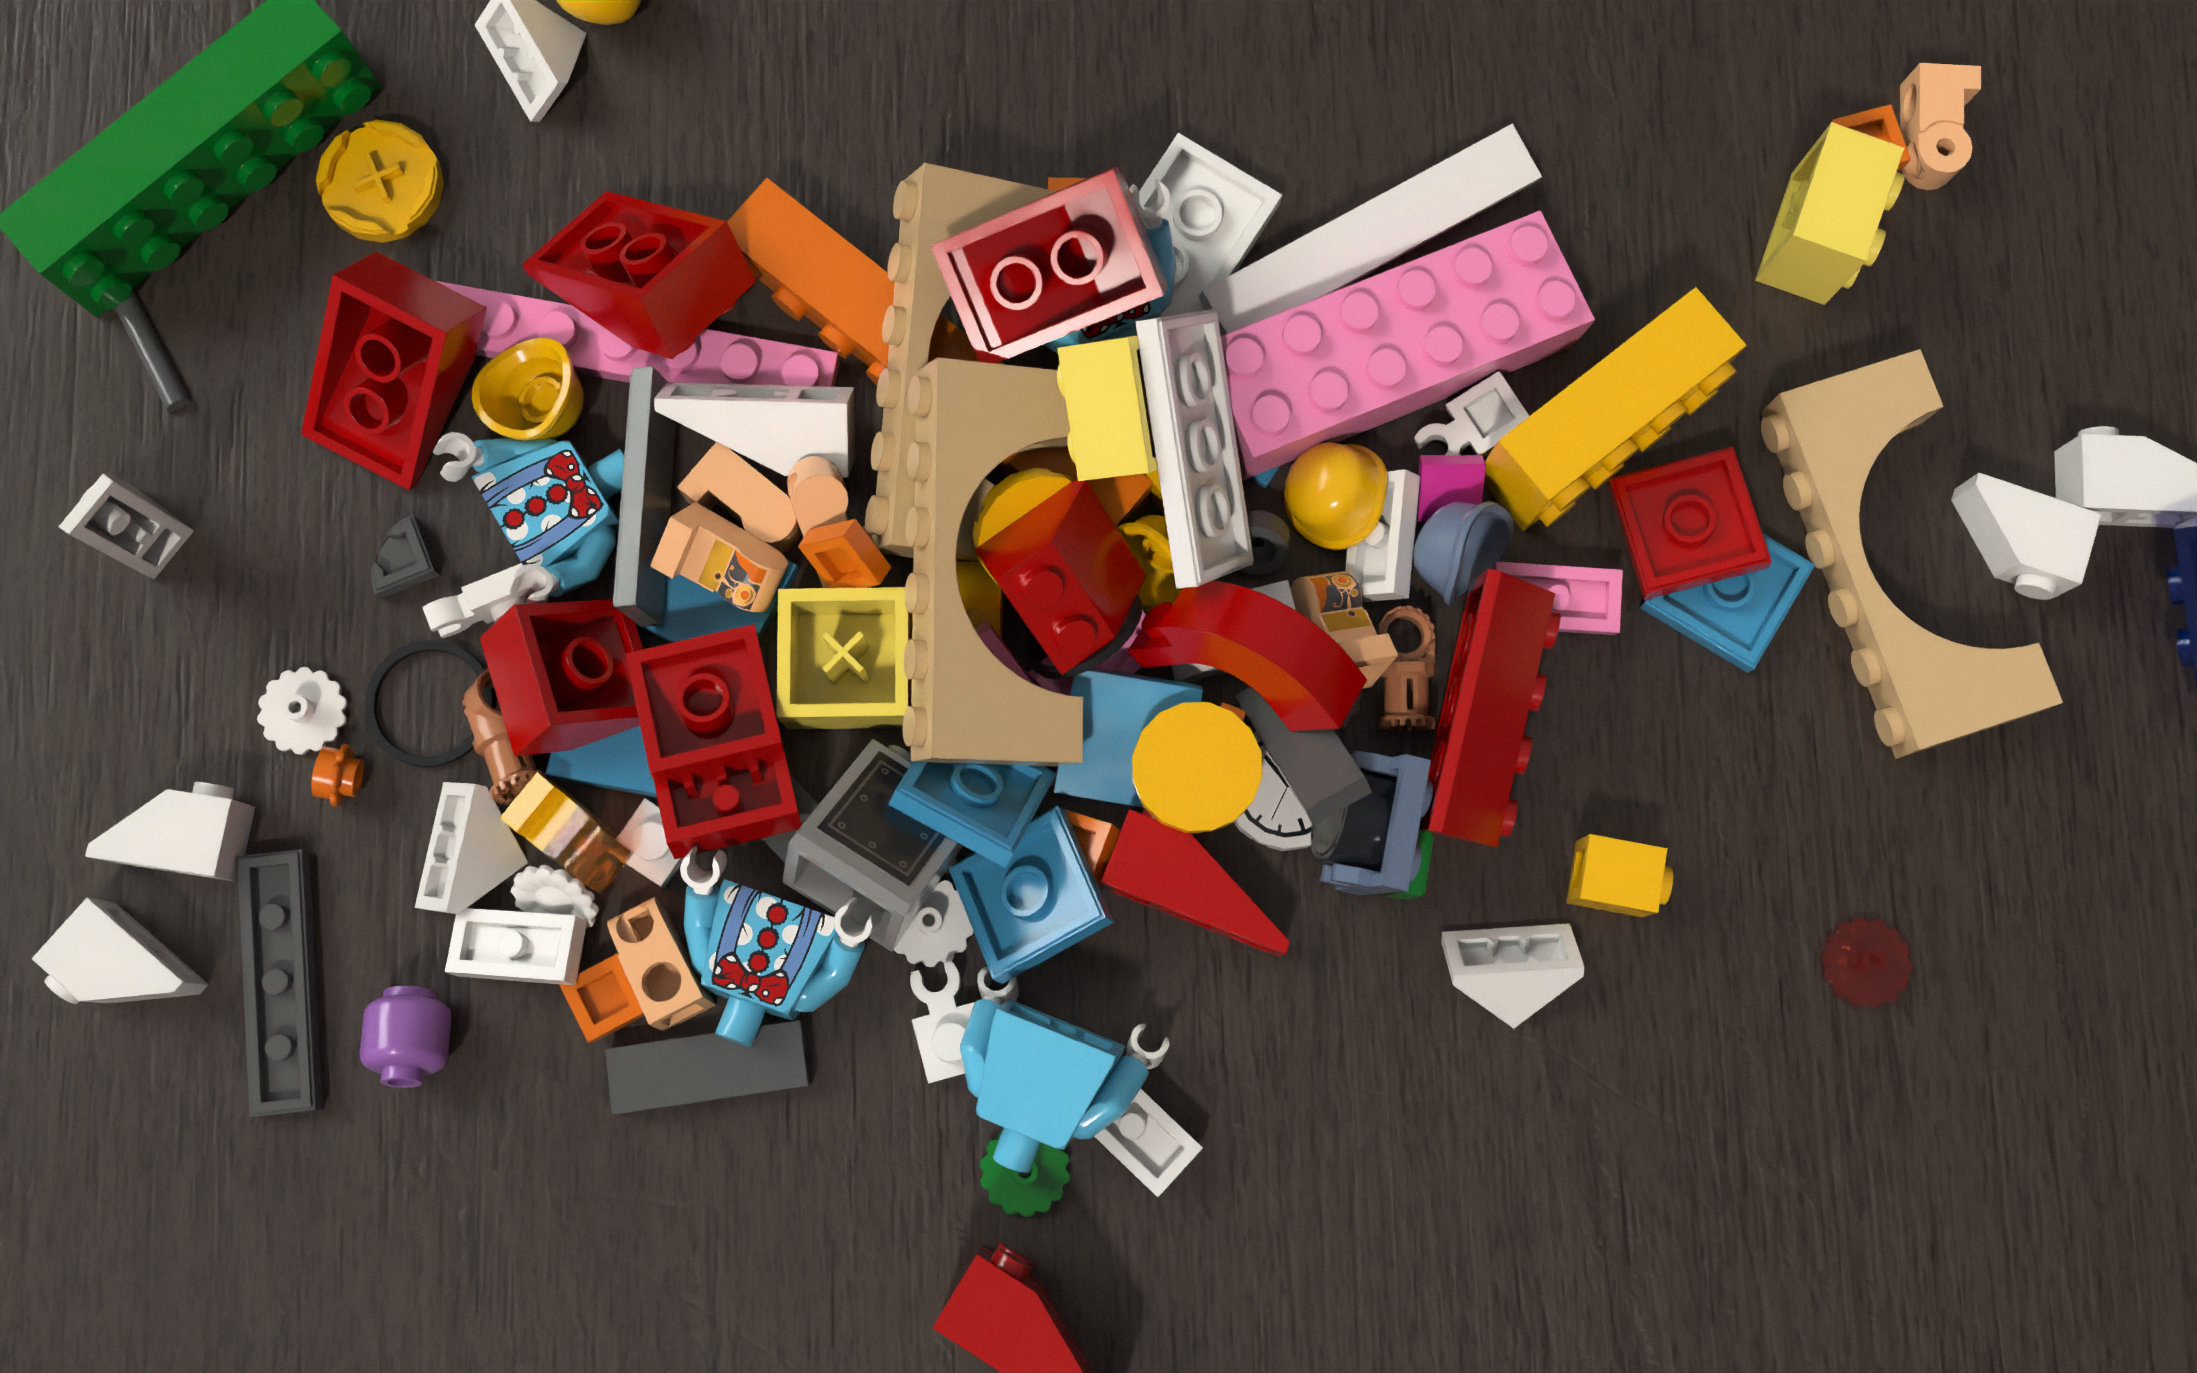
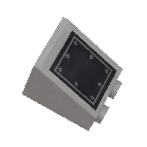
M872 739L788 843L782 882L834 916L851 898L857 897V903L852 909V916L858 924L864 926L870 915L877 909L880 910L883 916L882 923L869 938L892 952L963 845L888 805L895 789L912 764L911 754L899 746L889 745L885 747Z

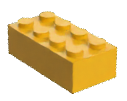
M1695 287L1498 440L1485 460L1484 486L1499 504L1509 512L1512 519L1523 532L1538 520H1541L1546 527H1549L1576 505L1575 501L1591 486L1594 490L1599 488L1624 467L1623 463L1638 450L1643 453L1666 435L1672 429L1671 425L1685 413L1690 416L1719 392L1718 388L1737 372L1730 363L1746 347L1745 342Z

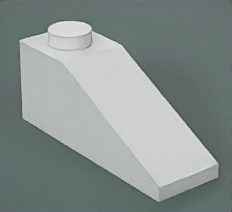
M666 382L654 398L656 412L784 476H788L792 467L806 457L818 456L827 458L836 464L843 478L849 477L855 462L854 387Z
M2107 426L2083 429L2078 432L2076 438L2054 451L2056 499L2101 513L2099 525L2197 529L2196 462L2145 436L2119 435V429Z
M110 471L103 473L59 525L69 535L153 580L194 532L193 529L138 488Z

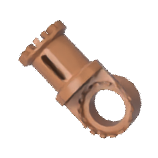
M1409 605L1399 606L1383 616L1375 627L1377 635L1387 634L1388 626L1393 621L1405 619L1410 620L1418 627L1421 634V642L1414 652L1406 654L1397 652L1398 656L1380 676L1384 678V716L1378 718V729L1402 732L1404 731V726L1407 725L1408 732H1413V726L1415 731L1435 729V718L1429 716V678L1435 675L1434 624L1429 620L1428 614H1424L1421 609L1412 608Z
M485 669L465 692V699L462 701V704L466 707L464 713L468 718L474 735L472 744L475 752L485 758L494 784L489 791L491 798L498 805L503 803L504 805H509L536 772L546 778L547 776L541 770H537L532 755L514 757L502 713L492 708L483 695L484 688H494L489 669Z

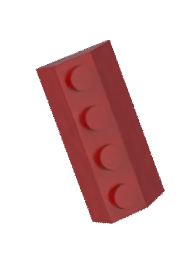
M1487 569L1470 582L1429 759L1431 762L1428 779L1432 781L1433 785L1432 800L1428 811L1421 817L1419 830L1488 847H1498L1500 836L1510 837L1518 809V800L1509 798L1515 773L1524 774L1532 748V737L1523 735L1529 710L1535 712L1539 710L1546 687V674L1538 673L1543 648H1553L1560 626L1561 613L1552 610L1556 593L1493 569Z

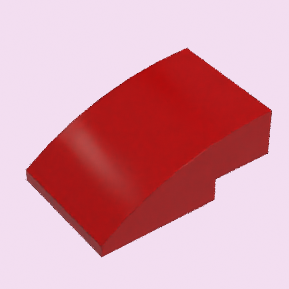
M755 624L625 653L648 767L655 785L666 843L673 858L685 857L693 846L697 847L696 854L798 830L802 826Z

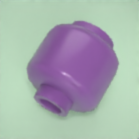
M393 986L383 990V997L373 1000L365 1007L360 1044L361 1063L367 1069L381 1074V1084L397 1088L421 1086L423 1076L440 1071L448 1062L452 1020L450 1008L437 1000V992L432 989L419 986Z

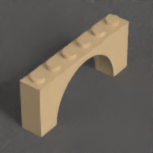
M924 163L904 181H901L897 187L894 197L893 214L895 219L900 220L899 241L894 244L888 261V279L895 282L893 305H890L885 313L882 326L883 342L889 344L887 368H884L880 374L876 393L878 406L884 407L882 431L876 434L871 450V466L873 470L878 471L876 495H873L868 502L865 515L866 532L872 534V541L881 554L914 558V547H910L906 541V520L910 508L914 507L915 481L909 480L906 464L909 447L915 441L916 416H911L908 411V389L912 378L916 376V371L928 364L930 341L935 323L942 308L951 296L930 246L1056 191ZM985 478L973 493L960 523L956 546V561L979 562L976 558L972 539L974 520L978 522L979 514L984 508L981 503L988 492L995 487L993 483Z
M1921 349L1779 393L1761 411L1763 417L1761 420L1763 440L1767 448L1772 453H1777L1785 473L1783 489L1786 499L1794 510H1799L1807 530L1805 538L1807 553L1815 567L1823 571L1830 589L1828 604L1831 615L1835 622L1846 630L1853 648L1851 664L1854 674L1860 684L1869 689L1877 710L1874 713L1877 733L1882 742L1892 748L1895 759L2036 714L2063 703L2039 643L2008 649H1986L1955 643L1939 637L1912 621L1893 604L1883 592L1868 565L1860 535L1859 512L1861 496L1869 471L1879 453L1893 437L1921 425L1944 407Z
M937 357L916 371V376L910 382L907 398L908 411L911 416H916L915 441L909 447L906 464L909 480L915 481L914 507L910 508L906 520V541L910 547H914L913 573L909 574L905 585V606L909 613H913L912 639L907 642L904 651V672L907 679H912L911 706L907 707L903 718V738L905 744L911 746V762L1064 766L1083 763V697L1064 695L1036 686L1015 674L996 658L981 640L966 613L956 575V546L960 523L973 493L983 479L1010 455L1029 450L1062 449L1068 446L1069 419L1066 400L1058 387L1057 370Z

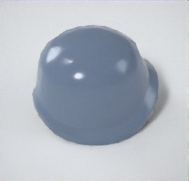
M1455 501L1439 508L1424 524L1413 550L1414 567L1419 576L1443 596L1445 604L1451 607L1458 596L1468 591L1471 581L1487 569H1492L1493 563L1496 561L1500 562L1503 559L1514 535V522L1511 515L1505 508L1491 501L1483 502L1479 505Z

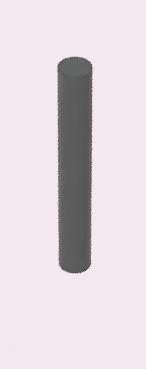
M132 288L128 299L115 307V310L167 412L170 413L190 403L191 400Z

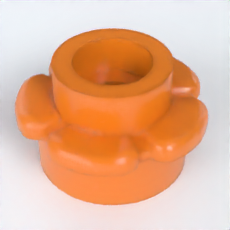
M343 744L340 749L326 746L321 748L312 774L311 791L314 797L330 799L332 807H339L346 796L356 797L358 795L364 776V761L355 758L353 748L347 744Z

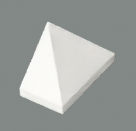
M490 0L475 23V27L530 122H540L567 85L587 33L536 0Z
M443 782L415 908L458 915L529 863L509 826L500 819L502 814L496 803L492 800L486 786Z
M1570 923L1442 932L1441 942L1453 986L1512 1028H1516L1584 976V964Z

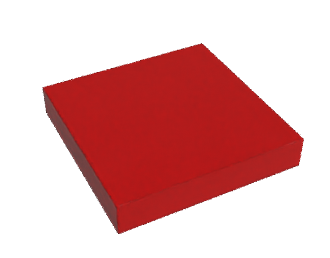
M1733 446L1609 479V492L1644 600L1769 568L1772 560Z

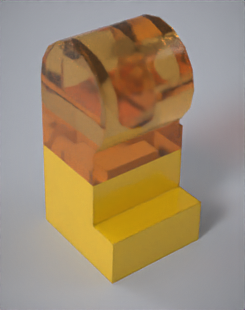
M536 772L500 817L516 833L525 837L551 860L559 863L574 877L599 894H602L634 854V851L569 792Z

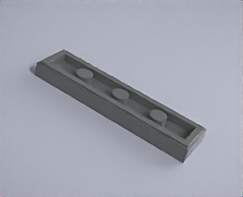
M653 366L632 368V373L630 374L613 596L614 607L641 627L662 626L666 575L653 569L650 565L670 519L676 421L655 411L654 398L668 381Z
M299 849L237 856L249 1117L323 1110L310 852Z

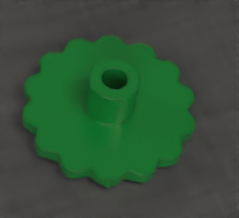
M1001 1131L998 1140H991L987 1144V1155L981 1158L980 1168L984 1172L980 1182L983 1188L989 1190L988 1199L994 1205H1001L1003 1211L1009 1215L1019 1212L1023 1217H1031L1035 1211L1047 1212L1051 1207L1052 1201H1059L1063 1197L1062 1186L1069 1182L1070 1173L1066 1170V1166L1069 1163L1067 1153L1040 1142L1030 1172L1014 1171L998 1164L993 1159L1002 1133Z

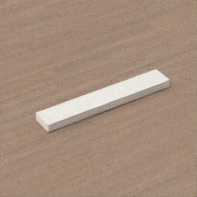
M1511 124L1202 290L1198 297L1206 310L1215 309L1217 312L1220 334L1223 336L1347 286L1534 184L1542 176L1514 125Z

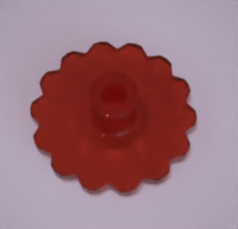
M1857 918L1851 924L1843 923L1838 925L1835 935L1826 938V951L1821 955L1820 959L1826 967L1824 979L1833 984L1836 996L1846 997L1853 1006L1866 1004L1870 1008H1876L1882 1002L1890 1003L1895 1001L1898 991L1905 990L1908 987L1907 975L1913 969L1912 963L1907 959L1910 950L1907 944L1900 942V934L1894 928L1886 929L1884 923L1880 920L1868 922L1864 918Z

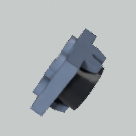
M1353 751V755H1350L1365 776L1372 793L1314 825L1312 824L1311 850L1315 860L1333 865H1323L1320 881L1336 886L1335 890L1355 895L1408 892L1409 884L1415 879L1421 864L1422 851L1421 846L1417 843L1421 817L1428 811L1433 795L1432 781L1428 779L1431 760L1408 754L1389 757Z

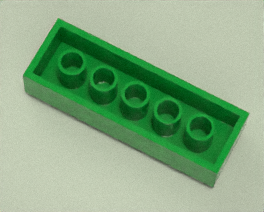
M266 0L0 213V229L41 276L97 318L106 310L113 309L127 300L132 292V288L137 286L155 270L163 269L173 263L178 257L180 250L199 234L213 229L222 223L227 217L229 210L248 194L266 187L274 179L276 172L296 155L314 148L321 141L324 133L344 116L362 109L370 100L371 94L378 90L381 84L343 31L315 0Z

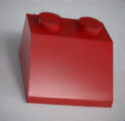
M1078 478L974 549L1061 675L1116 638L1147 576L1086 480L1078 481Z
M613 599L514 604L480 637L514 757L570 751L640 726L625 653L643 650L635 622L614 607Z

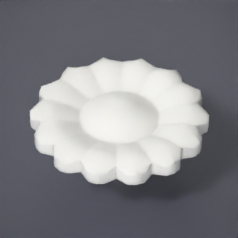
M301 667L296 672L287 670L281 673L279 680H271L267 684V694L261 696L258 701L262 711L258 714L257 720L259 724L265 727L264 737L269 741H275L276 747L285 752L292 750L298 755H304L309 750L318 752L327 742L337 740L339 728L347 722L344 711L348 706V701L345 697L341 696V685L336 681H330L329 675L326 672L320 670L313 672L308 667Z
M541 865L539 868L528 866L523 872L517 873L514 878V885L510 891L516 898L515 906L523 912L576 915L587 921L586 928L593 926L596 921L595 916L599 911L598 906L593 902L595 899L594 894L585 889V885L580 879L573 878L565 870H554L548 865Z
M944 880L936 885L894 948L898 954H905L907 961L911 964L922 962L926 967L931 968L939 961L943 963L952 961L955 953H961L966 950V939L972 936L974 931L958 891L954 890L951 882Z

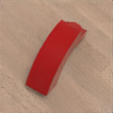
M1213 580L1198 587L1183 588L1174 603L1164 602L1151 609L1142 621V629L1128 649V652L1141 668L1179 664H1202L1223 670L1239 678L1266 700L1289 731L1339 729L1367 681L1345 650L1323 629L1301 613L1258 591Z

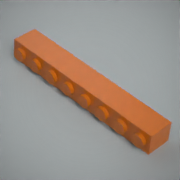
M766 177L727 221L755 280L758 278L774 291L771 295L772 300L791 318L800 321L805 316L822 330L818 335L831 350L838 352L839 356L845 359L852 353L869 367L866 370L867 376L878 385L880 374L884 368H887L889 344L883 342L882 326L888 307L893 305L895 282L888 279V272ZM939 314L930 341L928 363L937 357L979 362L968 335ZM1068 446L1062 449H1038L1013 454L996 466L1007 477L1031 468L1050 469L1054 473L1066 474L1073 479L1078 478L1076 464L1069 455ZM1144 474L1086 480L1116 527L1121 524L1131 523L1151 500L1153 481Z

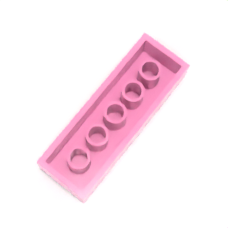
M1541 210L1221 336L1242 480L1244 481L1291 462L1313 445L1340 442L1466 391L1498 371L1505 375L1574 347L1595 321V318Z

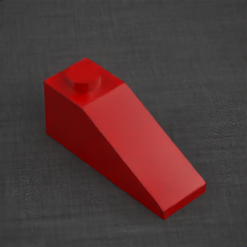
M1145 808L1142 814L1129 809L1101 880L1100 888L1279 958L1286 954L1290 941L1191 833H1184L1161 824Z

